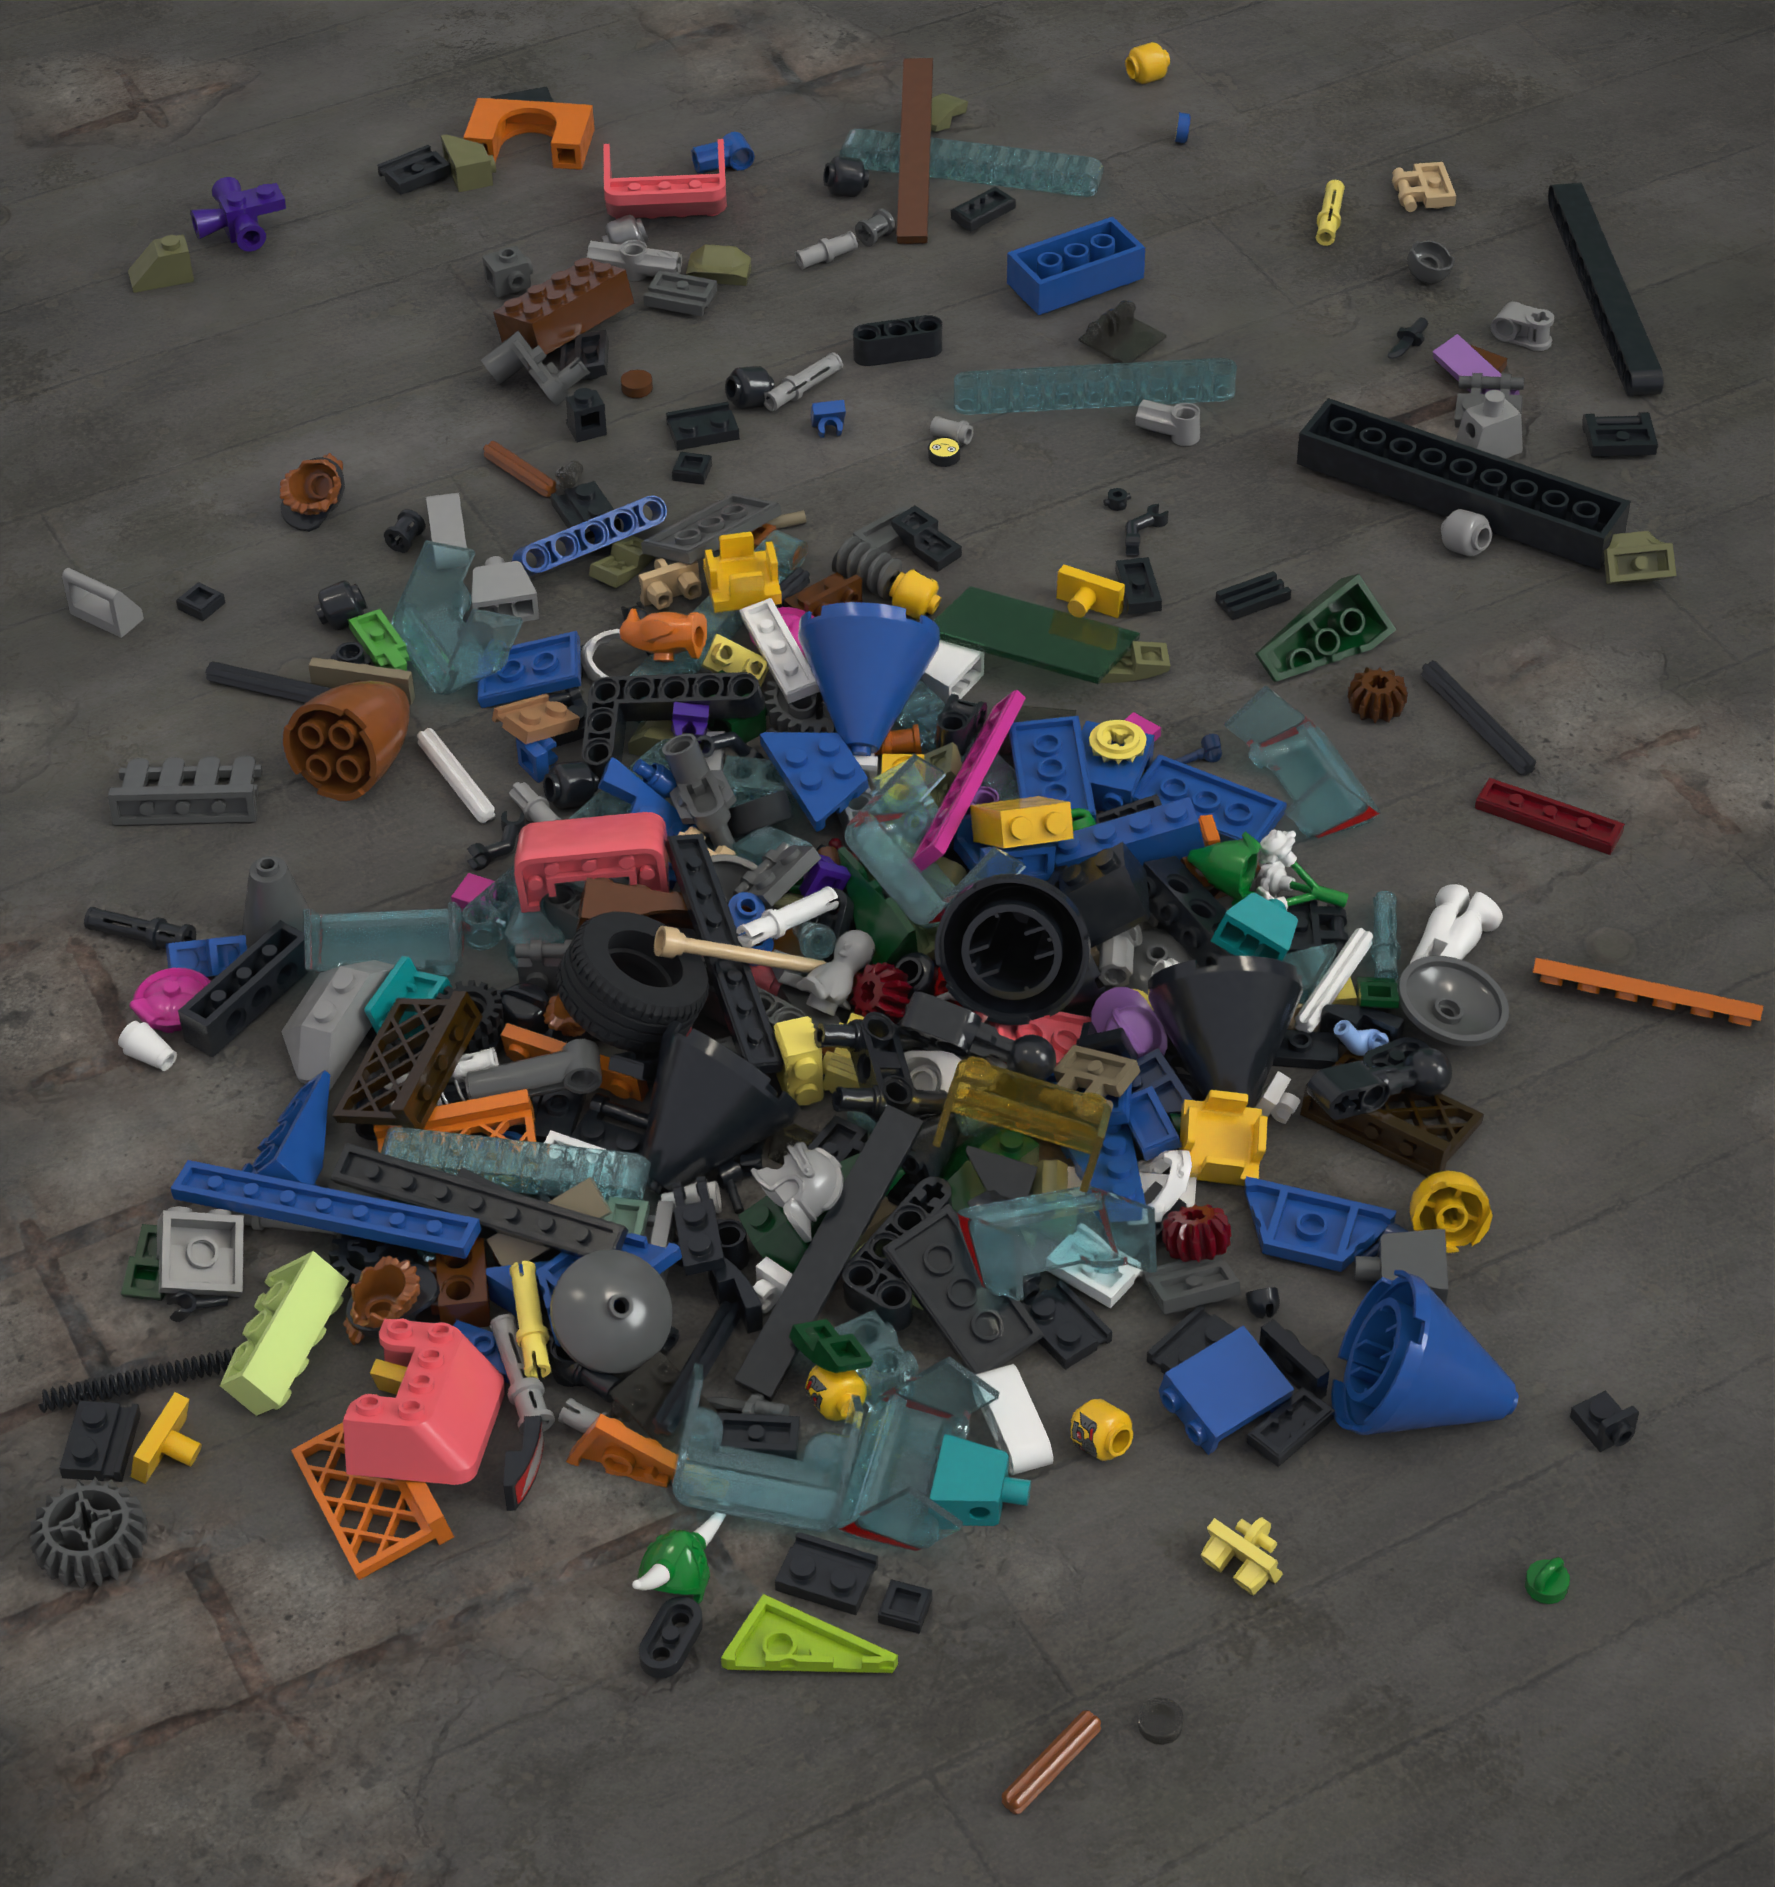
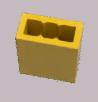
M1035 796L970 805L973 842L999 848H1011L1074 839L1071 803L1069 801Z

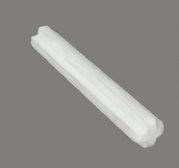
M431 728L419 731L417 734L418 745L480 823L493 820L495 817V807L436 732Z
M1358 928L1353 932L1295 1017L1296 1023L1294 1026L1298 1031L1310 1034L1321 1021L1323 1007L1326 1004L1333 1003L1371 947L1373 934L1370 931Z

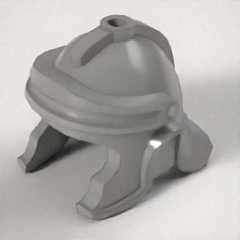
M798 1142L795 1146H787L790 1154L783 1156L785 1163L781 1168L771 1169L765 1167L760 1170L752 1168L751 1173L767 1196L775 1204L783 1208L784 1214L802 1240L807 1243L812 1241L811 1221L816 1222L817 1217L825 1210H830L840 1198L843 1190V1173L841 1171V1164L827 1151L819 1147L808 1150L804 1142Z

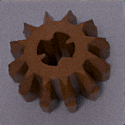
M1366 667L1363 673H1355L1350 687H1348L1347 694L1351 712L1360 714L1361 720L1373 719L1374 723L1379 719L1389 723L1392 717H1400L1408 697L1404 677L1395 676L1394 670L1382 671L1381 667L1378 670Z

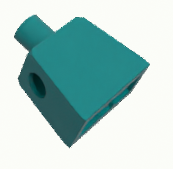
M1250 893L1227 910L1211 942L1234 956H1257L1283 961L1290 949L1298 919L1286 911L1282 901L1278 899L1267 900L1257 893Z
M944 1434L929 1499V1524L995 1526L999 1524L1003 1502L1028 1506L1031 1480L1009 1477V1455L1005 1451Z

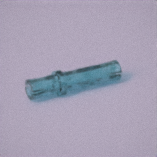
M1381 891L1376 893V897H1373L1374 943L1371 946V957L1375 962L1374 978H1394L1396 983V980L1399 979L1397 960L1401 956L1400 944L1397 942V897L1392 892Z

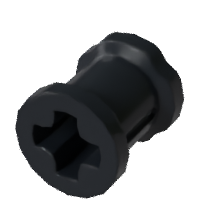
M411 509L402 510L398 515L397 523L394 526L388 527L384 532L385 543L394 551L407 552L412 546L411 541L414 537L421 535L426 529L424 519Z

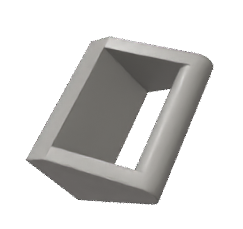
M71 568L64 570L62 579L70 614L120 638L144 619L142 609L122 592Z

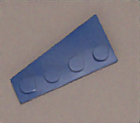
M1126 1123L1052 1135L1054 1139H1059L1061 1142V1150L1067 1159L1071 1158L1075 1165V1173L1080 1181L1084 1180L1086 1182L1088 1194L1104 1219L1105 1216L1094 1188L1112 1193L1109 1196V1204L1114 1221L1146 1220V1203L1132 1134Z

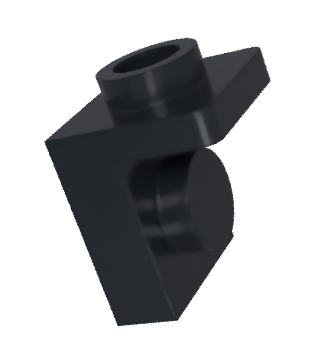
M1092 1022L1083 1023L1080 1038L1076 1043L1077 1046L1137 1060L1138 1055L1122 1027L1097 1033Z
M1606 1390L1573 1406L1570 1413V1418L1599 1452L1614 1445L1619 1447L1629 1442L1635 1434L1639 1411L1634 1406L1622 1410Z

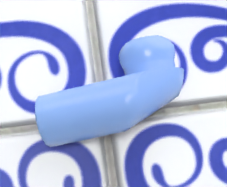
M1341 1020L1334 1027L1335 1035L1351 1053L1357 1056H1363L1366 1052L1389 1043V1038L1385 1033H1381L1377 1029L1356 1030L1348 1020Z

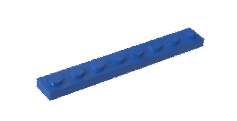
M187 1160L170 1188L175 1200L463 1259L467 1258L482 1230L478 1218Z

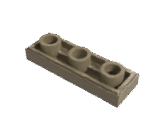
M312 657L308 665L311 683L335 688L353 682L383 681L400 687L407 695L409 705H412L415 699L411 671Z
M590 1177L548 1202L601 1219L612 1213L595 1181ZM497 1233L487 1239L501 1266L513 1265L516 1262L522 1264V1261L532 1262L552 1250L501 1233Z

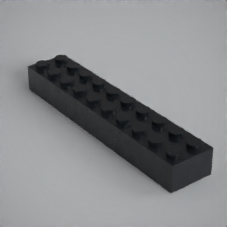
M1330 398L1323 403L1299 433L1298 465L1446 517L1458 509L1481 514L1488 519L1493 534H1498L1524 545L1581 563L1584 566L1599 570L1605 562L1604 550L1610 546L1613 534L1626 532L1631 501Z

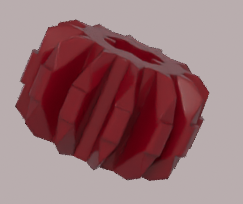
M888 963L866 964L864 973L856 974L857 984L855 987H852L854 997L850 1000L849 1004L855 1008L854 1013L865 1017L870 1012H879L888 1016L893 1023L897 1024L898 1018L904 1017L906 1004L910 1002L908 994L913 989L907 983L908 974Z
M1194 1204L1188 1208L1180 1207L1179 1211L1170 1212L1167 1215V1219L1163 1221L1164 1229L1162 1230L1163 1242L1166 1244V1250L1169 1251L1171 1258H1181L1182 1262L1196 1260L1199 1263L1204 1259L1213 1260L1215 1255L1226 1253L1227 1247L1231 1245V1225L1228 1224V1217L1224 1215V1211L1221 1208H1212V1205L1209 1204L1205 1206Z

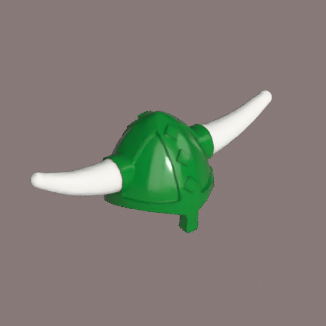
M722 1504L694 1532L673 1529L664 1535H658L656 1540L647 1547L638 1571V1579L632 1583L633 1588L642 1591L653 1589L666 1593L694 1595L693 1600L700 1604L710 1578L708 1561L704 1550L729 1511V1506Z

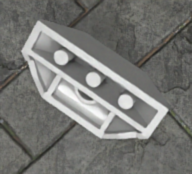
M372 960L339 966L321 972L281 1031L300 1083L306 1084L326 1070L330 1074L329 1090H331L372 1027L364 1009L395 965Z

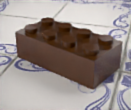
M581 258L575 261L574 265L567 270L554 273L551 279L530 287L527 293L520 297L507 300L504 306L493 313L502 343L519 331L532 349L539 345L547 355L578 335L583 334L634 304L626 269L612 266L609 263L594 261L591 258Z

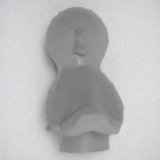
M851 930L838 938L834 946V959L832 962L818 966L797 983L796 988L801 991L811 992L806 1002L807 1005L834 1016L838 1007L845 1010L851 1009V1005L846 999L852 991L853 977L857 971L866 967V964L868 965L875 954V944L872 937L861 930Z

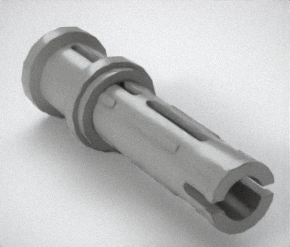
M511 1314L499 1315L490 1322V1329L493 1332L510 1383L507 1395L509 1402L515 1405L519 1416V1421L517 1422L519 1432L523 1434L524 1416H541L544 1432L555 1422L554 1414L551 1410L547 1409L543 1398L545 1392L544 1385L538 1378L526 1377L524 1374L523 1352L516 1340L518 1328L515 1317Z

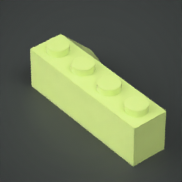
M314 1251L268 1273L264 1283L270 1287V1290L267 1294L262 1293L258 1296L254 1307L260 1313L246 1324L242 1335L248 1340L235 1349L220 1387L256 1416L271 1409H280L291 1396L292 1391L289 1388L292 1382L307 1367L309 1363L307 1356L311 1348L325 1335L327 1329L324 1325L329 1316L334 1314L344 1300L341 1295L349 1281Z

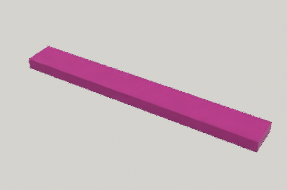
M1014 690L993 706L911 860V865L919 873L945 854L1026 699L1018 690Z

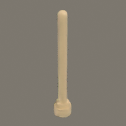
M660 926L654 940L655 955L666 958H674L676 955L681 956L683 953L804 973H810L818 966L827 963L819 959L687 938L684 933H680L678 928Z

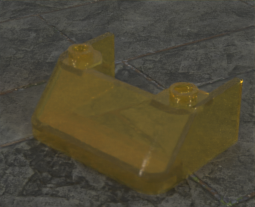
M969 1057L966 1060H961L956 1067L932 1145L936 1147L941 1146L951 1114L955 1112L1089 1154L1079 1190L1087 1193L1107 1131L1111 1107L1106 1103L1105 1098L1097 1093L1078 1092L991 1065L987 1060L980 1057Z

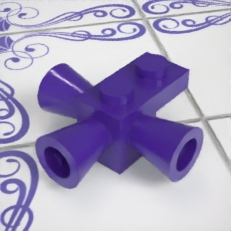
M224 177L216 181L212 187V196L219 203L220 209L190 210V215L198 239L224 228L231 243L237 242L240 249L250 252L261 248L266 241V233L259 226L257 216L286 209V203L277 183L262 184L257 188L241 191V185L237 179Z

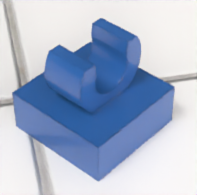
M844 400L812 403L811 423L812 427L818 426L820 438L825 437L824 427L827 425H833L836 428L837 436H841L846 414Z
M551 737L529 744H524L516 738L519 765L537 783L544 781L545 775L549 773V765L554 764L558 760V756L551 750L557 746V743Z

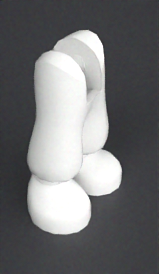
M1453 884L1442 887L1435 898L1436 908L1429 917L1423 937L1410 964L1417 959L1428 956H1448L1462 960L1479 942L1482 931H1493L1499 927L1503 919L1501 909L1491 898L1481 892H1476L1469 903V892L1464 886Z

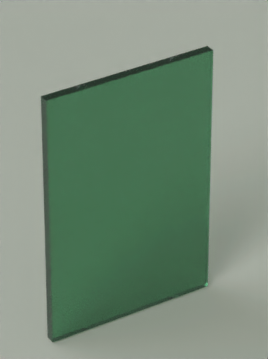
M972 586L967 588L933 620L940 629V640L1095 684H1099L1131 649L1132 642L1138 641L1140 638V633L1084 617L1077 618L1066 612Z

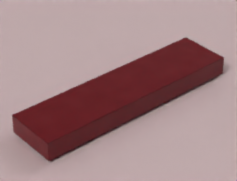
M1492 778L1488 779L1475 803V809L1608 855H1611L1618 843L1625 825L1616 820Z

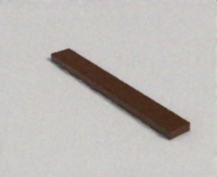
M905 58L903 60L897 244L928 243L933 58Z

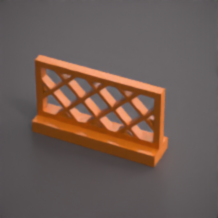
M527 1089L435 1106L421 1135H407L402 1126L373 1125L377 1138L378 1152L388 1155V1150L406 1147L412 1151L405 1159L406 1161L415 1163L419 1157H422L433 1164L431 1168L442 1169L447 1173L457 1175L459 1170L450 1166L447 1162L460 1149L472 1157L463 1168L472 1172L481 1162L493 1169V1172L487 1179L504 1188L537 1183L541 1176L534 1125V1108ZM513 1125H526V1132L517 1143L503 1136L506 1130ZM482 1132L489 1136L478 1151L464 1143L471 1134ZM445 1140L450 1145L439 1158L426 1151L433 1141ZM496 1142L511 1149L499 1164L485 1156ZM527 1144L529 1147V1151L524 1148ZM518 1155H521L531 1161L532 1170L515 1174L507 1168Z
M343 1422L291 1450L358 1580L433 1539H436L438 1544L441 1545L454 1538L426 1482L349 1475L345 1471L334 1470L340 1455L345 1454ZM320 1450L331 1452L324 1468L308 1465L305 1459ZM314 1476L320 1477L318 1482ZM330 1479L347 1482L341 1498L324 1495ZM357 1484L374 1487L368 1503L351 1500ZM384 1489L401 1492L395 1508L378 1505ZM407 1505H408V1507L410 1508L411 1511H406V1510H405V1508H406ZM331 1507H335V1508H336V1510H335L334 1513H333ZM346 1510L363 1513L357 1529L340 1526ZM373 1515L391 1518L384 1535L367 1532ZM400 1520L416 1522L421 1529L405 1539L394 1537ZM347 1538L352 1539L351 1544H349ZM362 1541L380 1544L376 1555L359 1563L356 1555Z

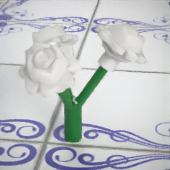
M1271 830L1261 840L1262 852L1260 853L1261 858L1259 862L1261 864H1269L1261 866V870L1256 878V885L1258 887L1255 893L1267 900L1278 899L1282 901L1286 911L1289 906L1311 900L1345 907L1348 893L1318 885L1296 862L1297 857L1291 851L1292 845L1295 842L1294 837L1296 836L1294 831L1282 832L1280 830ZM1285 867H1291L1307 885L1295 882V878L1287 876ZM1282 890L1288 892L1297 890L1306 893L1285 899L1284 896L1276 898L1277 894Z

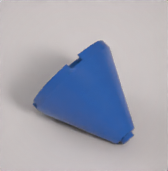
M866 602L822 606L820 616L811 619L812 612L810 611L802 615L799 620L798 639L836 732L840 734L853 755L871 756L872 753H876L880 749L938 651L940 629L933 620L925 615H920V623L906 618V608Z
M1394 1270V1275L1398 1276L1392 1281L1382 1277L1373 1285L1352 1317L1337 1357L1347 1361L1343 1382L1336 1379L1332 1381V1408L1335 1410L1334 1418L1340 1427L1359 1435H1371L1501 1420L1506 1415L1513 1413L1519 1398L1513 1380L1422 1278L1403 1270Z

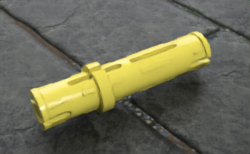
M1331 180L1326 184L1322 211L1317 216L1318 231L1316 240L1323 246L1334 243L1336 230L1341 224L1339 213L1345 186L1339 180Z
M522 1261L523 1275L520 1273L518 1262L511 1265L509 1272L512 1278L519 1325L516 1340L523 1352L524 1374L526 1377L538 1378L537 1364L541 1368V1375L544 1378L551 1372L546 1346L549 1341V1332L547 1327L543 1326L535 1273L536 1266L533 1262Z

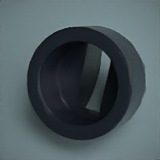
M1278 1288L1257 1289L1245 1294L1248 1308L1255 1317L1263 1319L1266 1313L1267 1317L1271 1318L1277 1313L1280 1306Z

